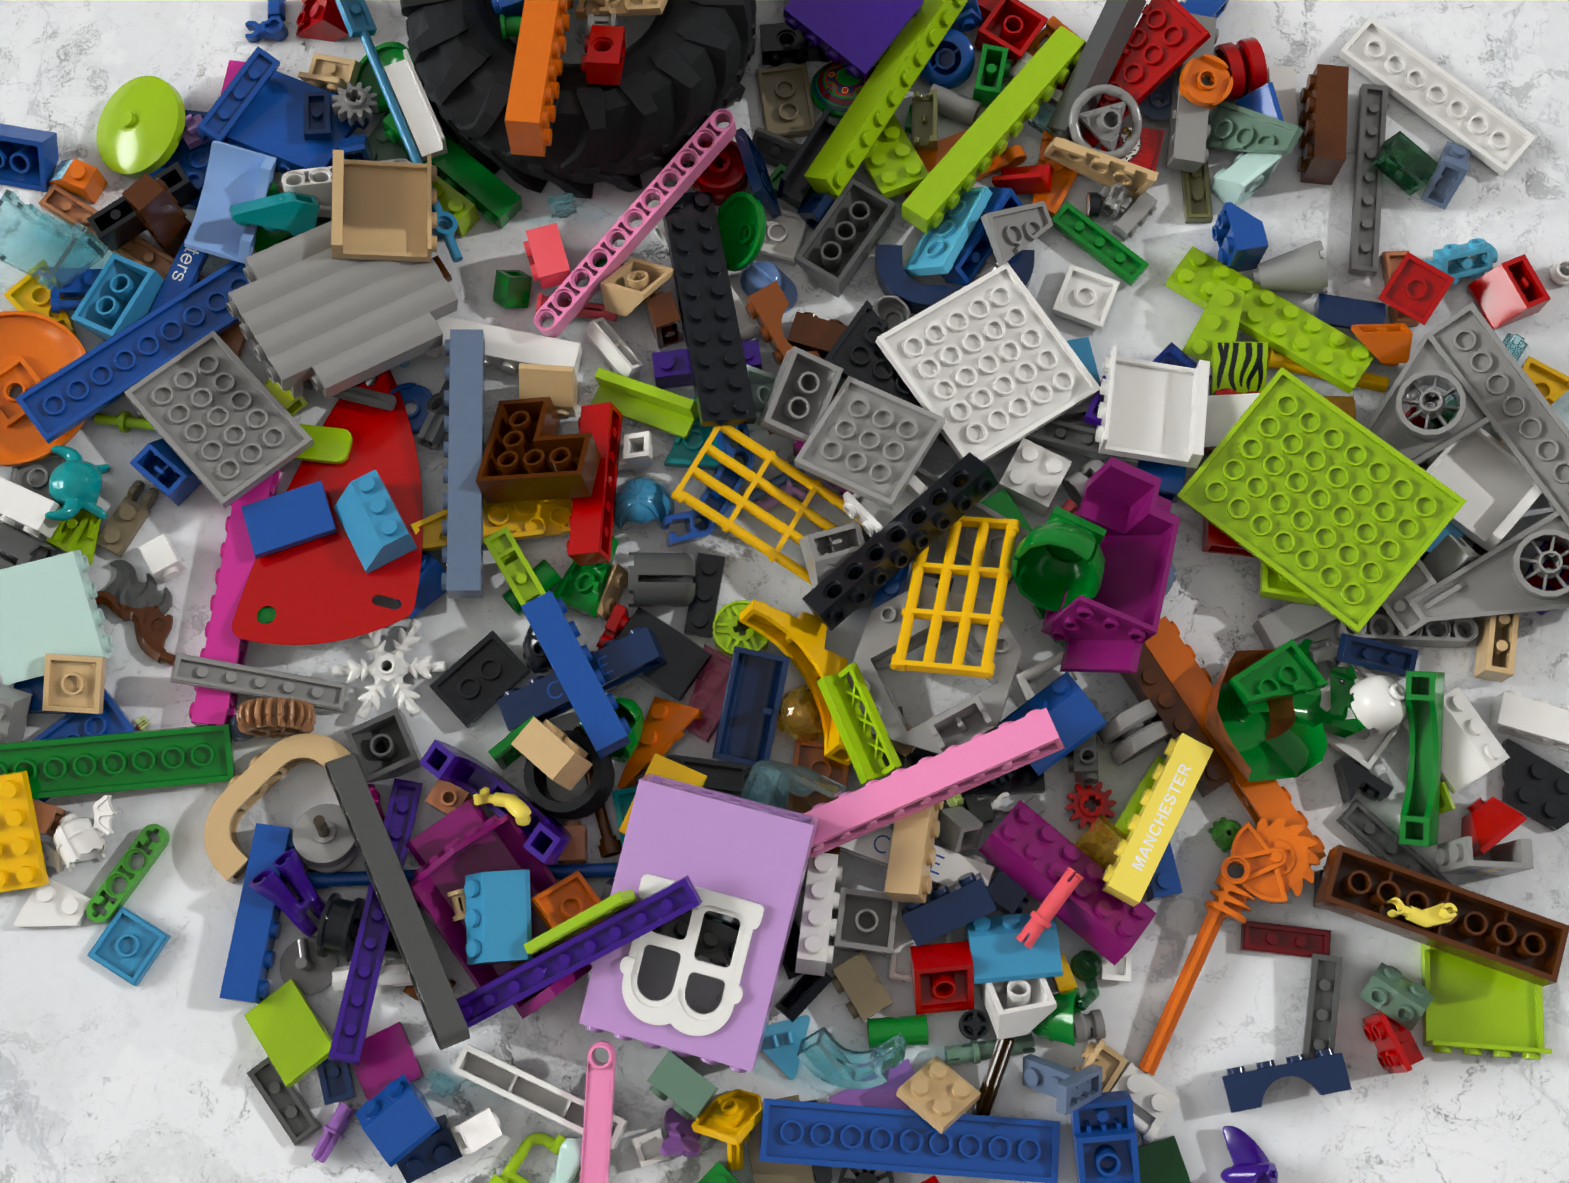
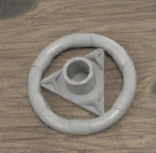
M1111 84L1092 86L1083 91L1072 105L1069 114L1071 138L1076 144L1120 159L1136 146L1142 131L1140 108L1135 99L1121 87ZM1106 94L1123 101L1080 113L1081 108L1096 95ZM1127 105L1133 123L1132 132L1123 145L1115 150ZM1078 119L1103 144L1108 152L1092 148L1085 142Z

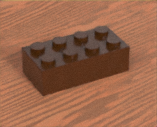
M1317 64L1313 74L1308 75L1306 88L1301 90L1300 103H1303V110L1300 112L1299 126H1302L1303 132L1298 140V149H1302V152L1298 159L1297 172H1301L1300 182L1332 185L1346 161L1349 67Z

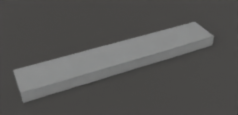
M176 653L170 679L172 683L257 698L281 697L300 699L314 705V708L342 713L348 688L346 683Z

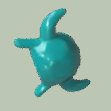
M68 446L51 447L52 452L66 460L53 470L49 478V493L53 501L63 508L47 512L45 517L55 521H66L76 516L79 510H85L99 519H105L107 516L106 511L97 506L96 503L100 495L102 474L110 471L109 464L94 465L83 460L82 455L76 449Z

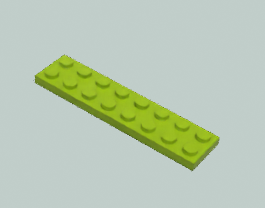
M1192 246L1167 279L1166 287L1203 309L1206 308L1220 280L1245 291L1238 329L1260 342H1268V347L1348 394L1352 392L1375 357L1365 345L1270 290L1261 289L1259 284H1255L1251 279L1232 268H1228L1227 265L1221 264L1220 261Z

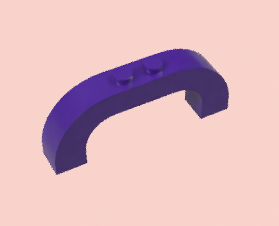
M434 740L420 760L419 764L436 778L450 782L471 795L480 794L479 791L484 787L490 789V794L495 792L516 794L531 810V822L526 826H519L528 838L523 847L544 864L554 865L572 840V836L567 829L553 816L542 810L534 801L494 770L462 750L445 742ZM490 803L485 804L500 817L510 813L505 807H496Z

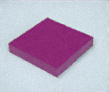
M401 1022L365 1038L359 1065L352 1064L367 1101L374 1098L390 1082L396 1080L402 1074L411 1082L424 1077V1073Z

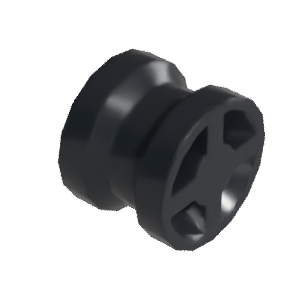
M971 1009L965 1012L959 1019V1031L967 1039H980L989 1031V1018L983 1011Z

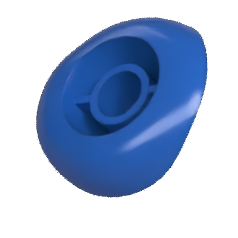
M949 29L921 71V77L931 86L937 84L944 88L952 89L962 85L970 77L975 64L974 49L969 39L960 31Z

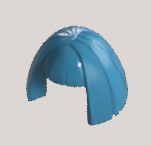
M638 477L627 480L616 490L615 524L619 529H622L627 519L635 524H645L657 519L660 528L663 529L662 520L666 516L674 514V501L670 497L671 493L663 484L651 478Z

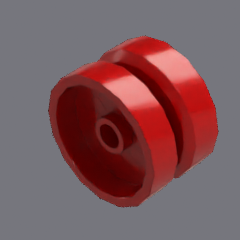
M1251 37L1237 41L1236 45L1228 42L1215 46L1214 52L1217 53V57L1229 67L1227 71L1230 77H1233L1232 90L1224 101L1237 100L1242 95L1246 96L1267 84L1265 55L1257 39Z
M731 140L692 184L695 192L712 193L715 205L721 206L729 196L736 192H745L747 188L748 176L737 143ZM703 142L700 147L708 148L712 142ZM690 161V167H692L695 162Z

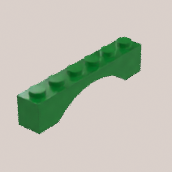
M1406 671L1405 702L1409 724V765L1405 797L1400 814L1399 844L1426 847L1438 844L1445 672Z

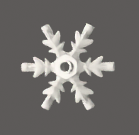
M413 618L406 632L402 627L399 628V642L393 640L396 649L392 652L384 650L386 640L380 643V629L374 633L371 632L363 635L365 639H359L358 642L363 646L371 648L366 653L375 654L374 663L368 665L364 659H361V664L353 659L348 658L349 666H333V677L349 675L346 680L348 683L360 675L361 681L368 674L375 678L374 685L365 687L370 691L357 698L358 701H364L356 713L360 718L366 720L372 707L377 711L380 709L379 696L385 698L383 688L388 685L395 688L392 698L398 695V709L401 710L405 705L410 716L414 718L421 713L420 708L414 701V699H419L420 695L409 690L413 686L412 684L403 683L404 675L411 673L417 679L418 673L427 679H431L430 672L446 671L445 661L430 662L431 655L424 657L419 662H417V656L410 663L404 661V653L413 651L409 646L421 640V637H415V634L422 625L418 620ZM392 664V668L389 671H384L386 666Z

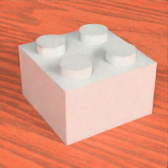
M1023 438L999 482L996 493L1005 488L1015 504L1045 517L1068 473L1072 461Z

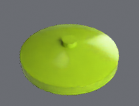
M141 76L128 81L111 96L101 113L96 134L99 155L108 168L125 177L139 178L145 173L151 174L170 159L179 145L185 127V107L182 97L176 88L161 78Z

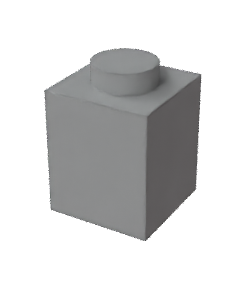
M963 805L940 810L938 817L940 833L938 838L954 853L977 848L983 823Z

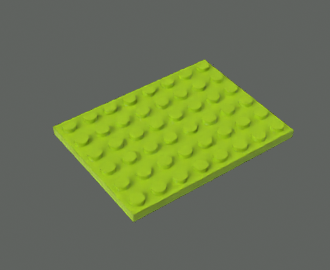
M1283 367L1271 379L1176 496V498L1356 634L1360 632L1467 501Z

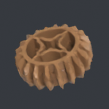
M269 697L242 702L238 707L236 721L239 731L246 735L260 736L262 738H284L314 731L316 715L314 705L307 701Z

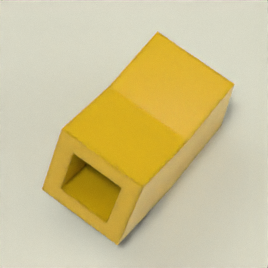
M1064 953L1061 954L1063 976L1051 977L1058 993L1077 988Z

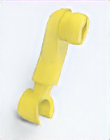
M484 787L479 791L480 794L473 795L474 805L490 803L496 807H505L515 817V823L518 826H526L531 822L530 808L516 794L500 792L490 794V789Z
M1397 897L1387 901V903H1392L1397 908V911L1392 909L1387 912L1389 917L1394 918L1402 915L1405 916L1406 920L1426 928L1450 922L1457 916L1456 912H1458L1456 906L1449 902L1421 910L1414 906H1405Z

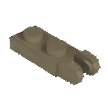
M136 480L129 488L127 497H124L98 536L96 544L122 557L150 515V510L158 498L159 490L156 488L148 489L140 505L136 502L141 496L145 484L140 480Z

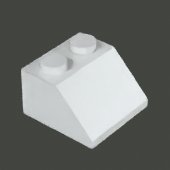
M1046 978L981 984V998L998 1040L1027 1035L1057 1008V1003Z

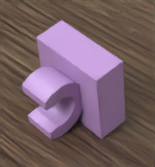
M191 114L185 116V127L182 136L190 150L212 140L207 137L203 141L198 137L197 126L203 119L200 114L193 117Z

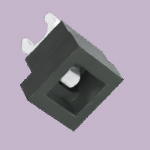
M1008 792L1001 793L992 801L989 798L978 801L977 796L974 795L963 800L964 804H962L983 825L992 823L996 819L994 813L1008 814L1014 808L1013 806L1006 808L1001 804V799H1005L1010 795Z

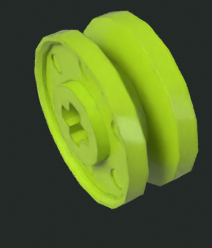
M733 601L724 605L715 616L713 622V642L718 652L728 660L732 661L734 646L765 652L768 647L769 639L758 631L739 622L740 612L751 603L750 601ZM743 627L746 635L740 636L738 628Z

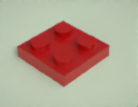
M1407 252L1377 299L1418 323L1425 325L1455 278Z

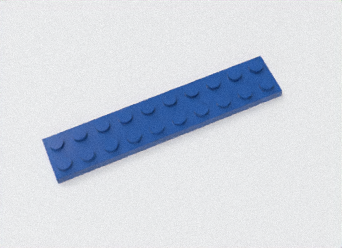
M231 261L15 398L46 442L48 444L123 397L125 395L124 391L213 330L217 335H220L240 322L238 317L233 318L226 303L229 302V292L249 284L243 272V268L246 265Z
M763 1098L758 1161L1058 1183L1060 1121L963 1114L941 1134L914 1110Z

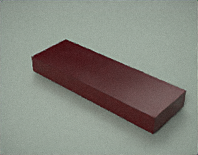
M1246 921L1245 924L1242 923L1240 950L1310 959L1312 953L1330 956L1331 930Z

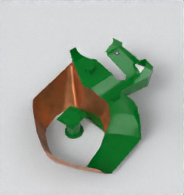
M1305 639L1298 647L1318 670L1309 653V646L1313 640ZM1276 649L1236 651L1212 689L1207 705L1205 726L1219 747L1249 782L1298 777L1323 761V756L1327 751L1325 732L1346 738L1366 728L1357 719L1351 707V702L1354 701V693L1350 694V689L1355 684L1354 680L1357 679L1353 665H1350L1348 668H1331V709L1327 712L1320 707V689L1245 706L1227 682Z

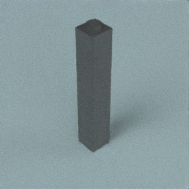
M1146 0L1106 1L1046 126L1054 133V138L1059 137L1073 141L1069 130V114L1073 103L1086 89L1108 83L1141 15ZM1102 94L1092 97L1081 108L1080 113L1096 109ZM1078 119L1081 134L1083 136L1086 127Z

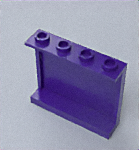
M790 0L784 8L783 17L785 18V23L795 31L799 29L803 32L805 39L815 47L819 45L823 48L830 60L835 63L838 61L842 63L850 76L855 79L859 77L865 81L868 72L912 17H916L921 11L924 1Z

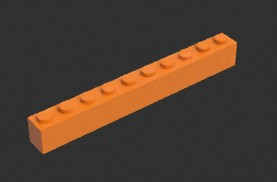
M1166 616L1162 617L1159 620L1157 633L1145 641L1144 644L1234 776L1228 783L1256 826L1262 817L1267 819L1268 826H1270L1276 819L1284 816L1286 817L1285 827L1296 824L1303 825L1304 830L1299 835L1312 838L1317 842L1315 847L1308 849L1319 860L1326 857L1327 855L1323 851L1325 850L1324 844L1318 836H1313L1307 827L1308 821L1301 811H1296L1291 803L1292 798L1287 789L1283 786L1280 787L1276 779L1249 782L1216 743L1205 726L1207 705L1213 689L1210 683L1211 677L1207 670L1203 667L1200 668L1196 662V655L1193 649L1188 644L1185 645L1179 637L1180 631L1173 621L1169 622Z

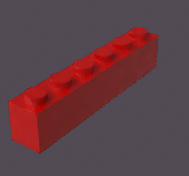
M611 402L581 406V417L578 419L579 434L592 433L601 454L592 496L571 498L573 505L572 515L569 517L570 538L567 542V553L580 566L610 563L622 425V413Z

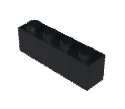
M178 162L152 177L154 180L160 178L170 189L169 193L178 201L177 205L180 208L201 196L189 175ZM124 196L87 218L98 238L112 252L147 230Z

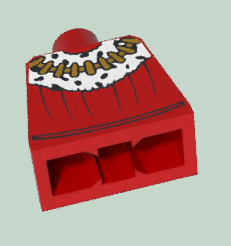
M1132 127L1122 128L1115 150L1120 148L1130 137ZM1142 128L1136 146L1120 159L1156 171L1165 130ZM1102 144L1101 150L1108 152Z

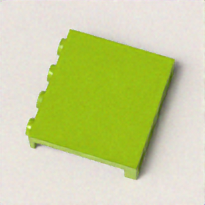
M1421 943L1422 985L1434 996L1422 1015L1423 1046L1433 1047V1052L1452 1053V1048L1463 1049V1055L1481 1056L1482 1051H1492L1493 1057L1511 1058V1053H1522V1059L1541 1060V1055L1552 1054V1049H1545L1542 986Z

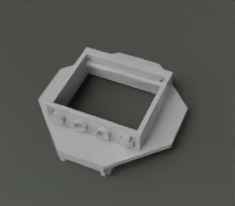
M921 584L917 608L933 610L938 588ZM907 590L870 611L853 663H857L890 739L911 747L941 754L946 748L952 745L964 744L977 734L989 733L998 729L1008 696L1012 694L1010 689L1022 656V651L1005 619H1003V624L999 627L993 660L995 664L994 674L998 683L909 730L879 671L880 668L891 663L892 655L896 652L903 619L901 613L902 609L905 608L909 591ZM948 591L945 611L962 612L965 595ZM976 598L973 613L990 614L992 602ZM914 619L907 654L926 644L931 620ZM942 621L940 636L958 627L959 623ZM971 624L970 629L983 652L988 625ZM850 674L847 680L853 689L854 681ZM860 700L861 712L865 714V706ZM872 726L871 734L876 736L877 733Z

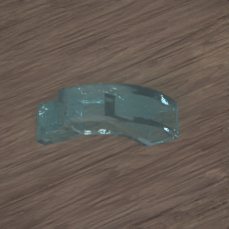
M822 1027L801 1040L797 1057L811 1073L831 1085L847 1089H867L887 1082L889 1069L897 1067L904 1060L907 1042L901 1034H898L872 1050L853 1051L840 1045L829 1031Z

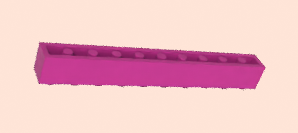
M281 469L231 504V515L227 517L225 523L226 541L222 543L220 548L221 567L217 569L215 574L216 593L212 595L210 600L211 619L205 626L206 645L200 652V657L245 665L249 641L234 635L232 622L256 556L254 555L241 507L275 496L277 494ZM194 686L196 691L195 702L191 703L189 709L191 723L196 726L229 723L236 713L239 694Z

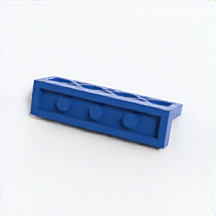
M257 46L197 126L198 137L203 141L209 137L213 141L223 142L278 69L280 61Z

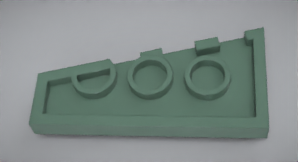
M1223 101L1213 108L1208 116V124L1211 125V131L1208 140H1206V149L1290 155L1303 130L1291 123Z

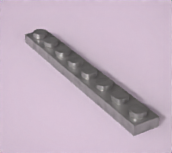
M1362 83L1359 89L1349 274L1375 277L1378 272L1388 86Z

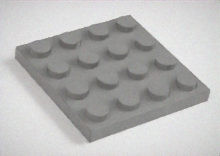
M848 376L796 456L794 463L798 468L892 510L942 430L945 418Z

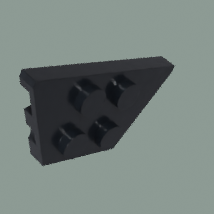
M1508 738L1504 740L1502 747L1510 758L1505 760V765L1502 766V778L1504 779L1502 801L1552 831L1558 830L1569 823V773Z

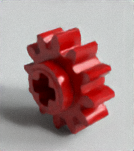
M1099 782L1095 788L1092 785H1084V789L1081 785L1075 784L1074 791L1076 794L1068 793L1066 796L1072 803L1067 804L1064 810L1073 811L1074 814L1069 818V821L1073 822L1078 819L1080 821L1078 829L1080 830L1086 824H1089L1090 831L1094 832L1097 823L1103 828L1108 825L1104 817L1112 819L1115 816L1114 812L1109 810V808L1114 807L1117 802L1108 800L1112 790L1101 791L1102 782ZM1088 800H1091V804H1096V808L1092 812L1089 811V807L1085 808L1084 806Z

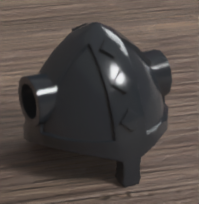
M529 626L523 642V657L527 662V667L533 673H546L553 668L536 635H532L533 629Z

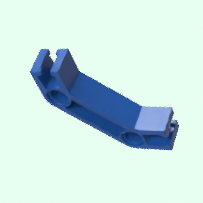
M741 424L736 427L737 430L750 438L747 424ZM719 431L716 435L718 448L732 458L734 455L741 456L744 460V466L751 470L755 462L754 453L740 444L738 447L732 448L728 436ZM721 463L712 476L736 492L745 480ZM708 486L705 487L699 497L700 501L722 515L731 503V501ZM694 509L666 516L662 520L664 530H668L671 524L685 523L687 534L676 537L675 532L669 533L670 537L666 539L668 547L702 540L710 535L717 526L716 523ZM695 519H701L705 522V531L695 528Z

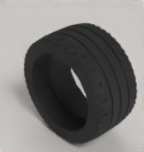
M566 730L564 732L568 735V738L587 751L593 761V776L587 789L582 795L572 801L561 802L555 800L547 790V775L527 758L524 765V783L529 796L542 810L563 819H581L597 812L608 800L614 786L615 769L609 755L602 759L599 758L588 735Z

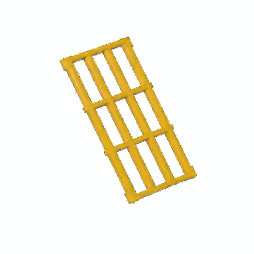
M714 426L711 434L681 482L672 491L670 497L680 504L682 502L722 527V531L730 532L769 557L768 560L772 563L775 561L811 584L807 569L780 551L787 539L800 546L799 539L805 536L794 530L801 516L823 530L838 527L808 507L815 493L843 512H845L843 508L845 505L844 499L823 486L820 480H814L777 456L774 450L771 449L769 451L733 426ZM719 431L764 460L757 473L711 444ZM705 453L750 482L743 495H740L697 467ZM769 464L809 489L802 503L761 477ZM691 476L736 504L729 518L683 490ZM755 486L796 512L789 525L748 500ZM741 509L782 534L775 548L734 523Z
M962 516L950 527L943 564L926 562L929 546L916 556L915 562L911 566L913 573L906 605L901 613L903 619L896 652L892 655L891 669L985 679L993 678L995 669L993 660L999 627L1003 624L1004 619L1002 617V610L1008 579L1011 578L1012 574L1010 566L1015 538L1019 534L1021 524L1019 520ZM961 527L978 528L971 566L954 565ZM989 529L1006 530L999 568L982 567ZM924 573L940 574L933 610L917 608ZM952 575L968 576L962 612L945 611ZM980 577L997 579L990 614L973 613ZM914 619L931 620L923 661L906 660ZM942 621L959 623L952 664L934 662ZM971 624L988 625L981 667L963 665Z

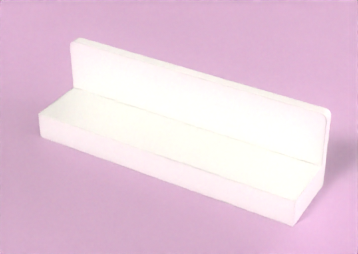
M404 49V60L384 66V70L423 161H426L427 154L432 155V158L448 153L446 140L422 83L416 74L407 49Z

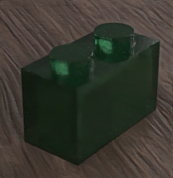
M1401 131L1383 142L1372 162L1377 169L1409 196L1428 184L1439 164Z

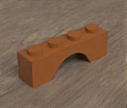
M777 281L748 296L745 301L747 303L745 309L752 320L756 319L761 327L759 329L760 336L765 343H770L774 350L772 352L773 358L778 366H781L786 352L793 347L784 337L781 326L783 314L790 303ZM809 351V353L821 358L817 351Z

